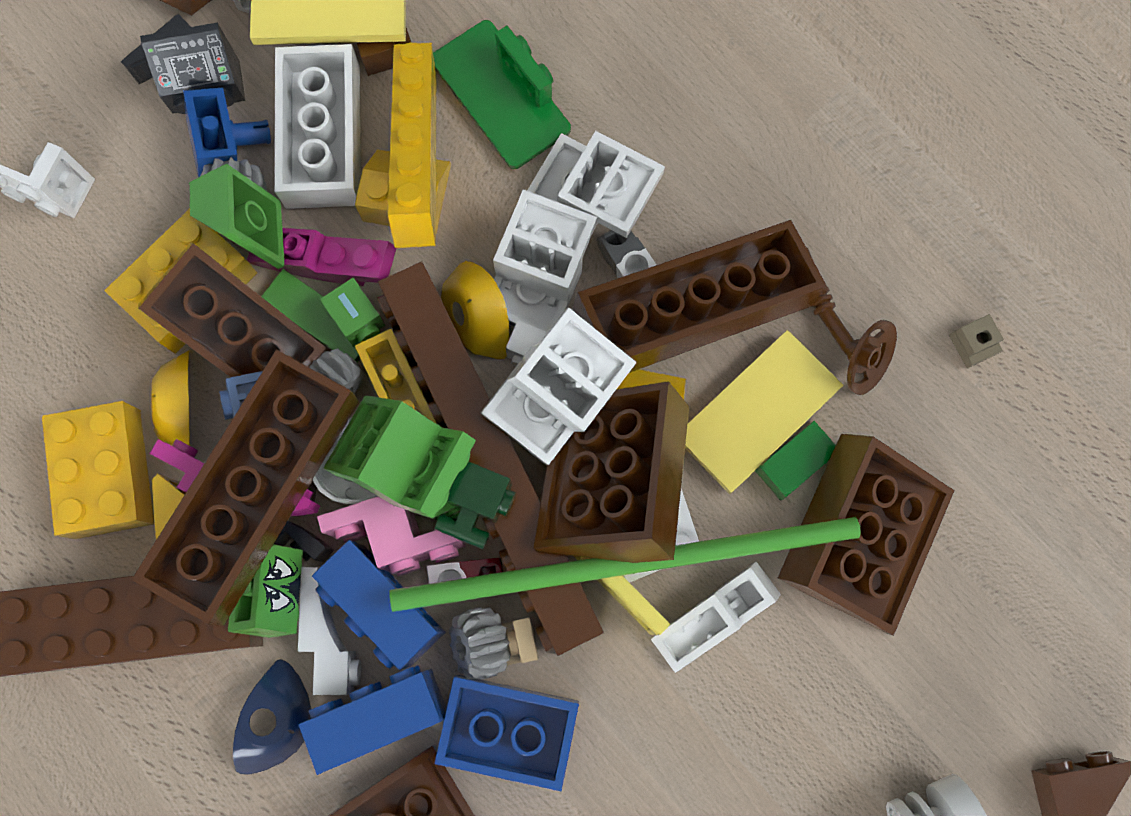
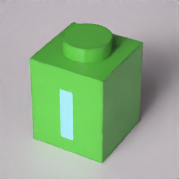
M351 278L320 299L352 347L380 334V329L385 326L379 313L354 278Z

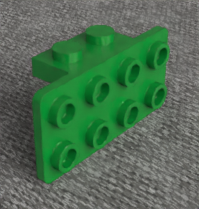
M483 20L433 52L435 69L511 169H518L553 146L561 133L568 136L571 132V124L552 100V83L554 80L550 71L543 63H536L531 56L530 46L522 35L516 36L508 25L498 31L490 20Z

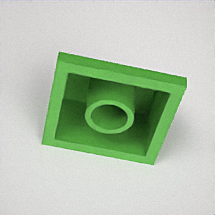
M227 163L189 182L190 216L277 269L284 267L281 201Z

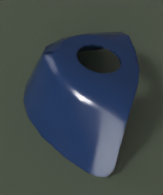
M277 660L253 688L240 712L233 742V762L235 771L239 774L248 775L268 770L287 760L304 743V738L298 724L311 719L308 712L311 710L310 700L300 676L285 660ZM261 708L269 709L276 717V727L273 732L266 736H258L253 733L249 724L252 714ZM288 730H292L295 733H289Z

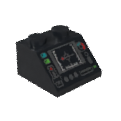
M218 22L140 36L159 97L172 114H185L183 91L223 88L227 107L232 106L236 102L246 101L240 61Z

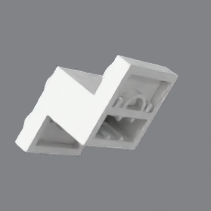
M597 131L594 132L587 146L561 133L527 191L597 217L596 226L599 223L627 238L661 179L665 166Z
M524 189L522 190L493 259L496 273L494 280L504 297L510 325L515 326L517 321L520 320L548 332L565 309L568 308L582 273V258L596 226V216Z
M567 308L541 342L529 349L480 414L545 465H549L573 432H584L637 362L574 311Z

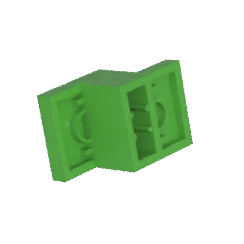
M365 395L323 469L337 477L357 483L396 507L433 519L437 511L446 504L449 497V489L457 474L469 462L470 451L476 440L463 431L440 427L403 401Z

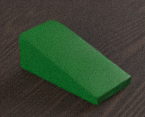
M813 421L759 466L755 472L781 501L830 460L836 445L821 427Z

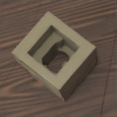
M990 314L949 334L967 369L1003 351L999 343L1004 339ZM980 334L984 344L977 341L976 335Z

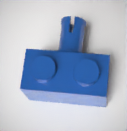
M223 88L183 91L185 116L198 177L203 172V166L213 165L215 159L228 161L232 157L234 161H237V146L271 144L270 128L267 127L269 126L268 120L233 123L230 120Z

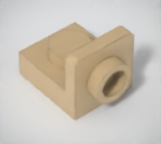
M530 617L501 624L507 628L505 634L510 642L508 645L510 660L507 661V665L539 659Z

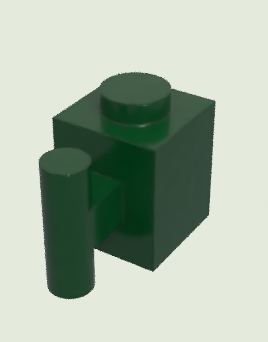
M468 462L465 468L457 474L449 489L447 500L449 504L461 509L456 520L441 514L437 520L435 530L484 549L490 533L475 528L476 522L480 516L496 523L500 514L508 515L516 496V492L510 490L512 486L511 479Z

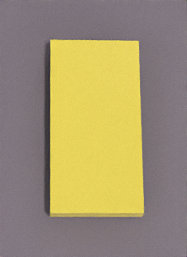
M251 0L250 39L253 45L406 41V0Z
M787 330L687 424L685 449L731 494L844 385Z

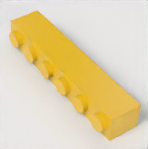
M411 42L394 44L388 219L395 248L436 246L437 78L432 43Z

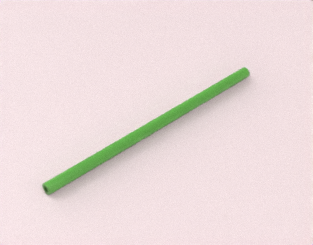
M851 517L675 545L674 560L630 563L590 558L389 590L392 612L855 539L860 537L861 531L857 518Z

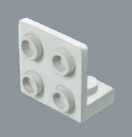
M49 142L43 152L35 159L30 176L0 165V187L4 195L21 203H24L26 198L36 202L34 205L36 208L54 217H57L59 212L75 218L95 181V178L63 148Z

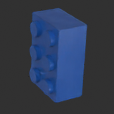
M348 540L312 575L319 583V586L315 588L318 595L331 607L336 604L347 613L348 616L344 619V622L357 636L362 638L365 635L375 643L377 647L373 650V653L389 669L393 666L399 670L411 667L446 633L423 607L392 612L389 590L404 587L389 571L377 568L373 554L362 544Z
M419 665L410 667L389 676L392 683L390 686L382 688L381 682H377L349 693L352 702L344 705L342 698L309 710L311 719L298 725L316 774L319 775L443 721L447 707L432 669L421 672Z
M457 675L453 678L435 764L562 792L579 701L485 680L467 679L465 676Z

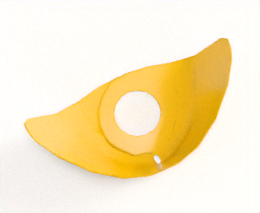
M464 261L455 268L443 283L442 302L463 345L477 355L494 359H505L507 357L506 346L509 341V321L504 297L495 280L482 266L470 261ZM454 302H458L463 310L464 323L462 326L454 318Z
M189 350L160 366L152 379L151 408L154 433L159 440L170 445L174 443L175 439H178L190 446Z

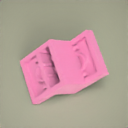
M378 496L317 516L321 533L334 537L336 540L343 539L344 543H346L348 540L357 541L368 536L377 568L389 571L391 574H397V576L421 569L419 562L430 558L431 561L435 560L436 563L458 557L457 549L466 547L465 542L437 530L421 535L414 512L396 507Z

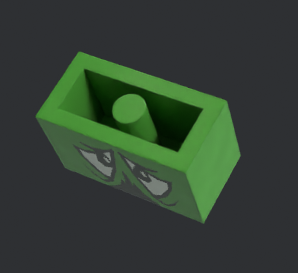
M273 544L229 616L228 632L268 638L297 633L303 550Z

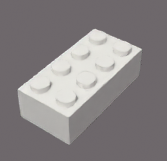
M352 44L275 47L276 195L286 209L355 206L361 179L360 65Z

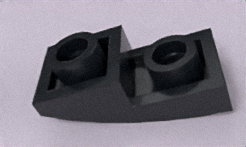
M290 521L286 522L274 544L285 546L293 538L294 541L290 544L291 548L303 550L302 558L305 561L312 557L314 560L324 562L334 551L312 532Z

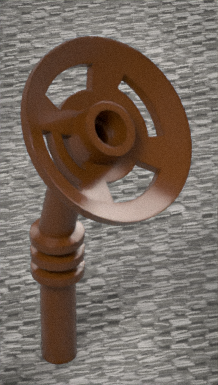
M826 287L811 306L815 308L813 313L814 315H819L841 350L847 355L849 360L847 371L849 390L857 395H864L878 384L889 367L896 347V327L890 321L880 320L869 327L860 339L854 340L833 310L836 305L835 302H830L833 297L831 294H827L830 290L829 287ZM877 329L881 330L874 337L870 335ZM856 373H863L864 378L859 382H854Z

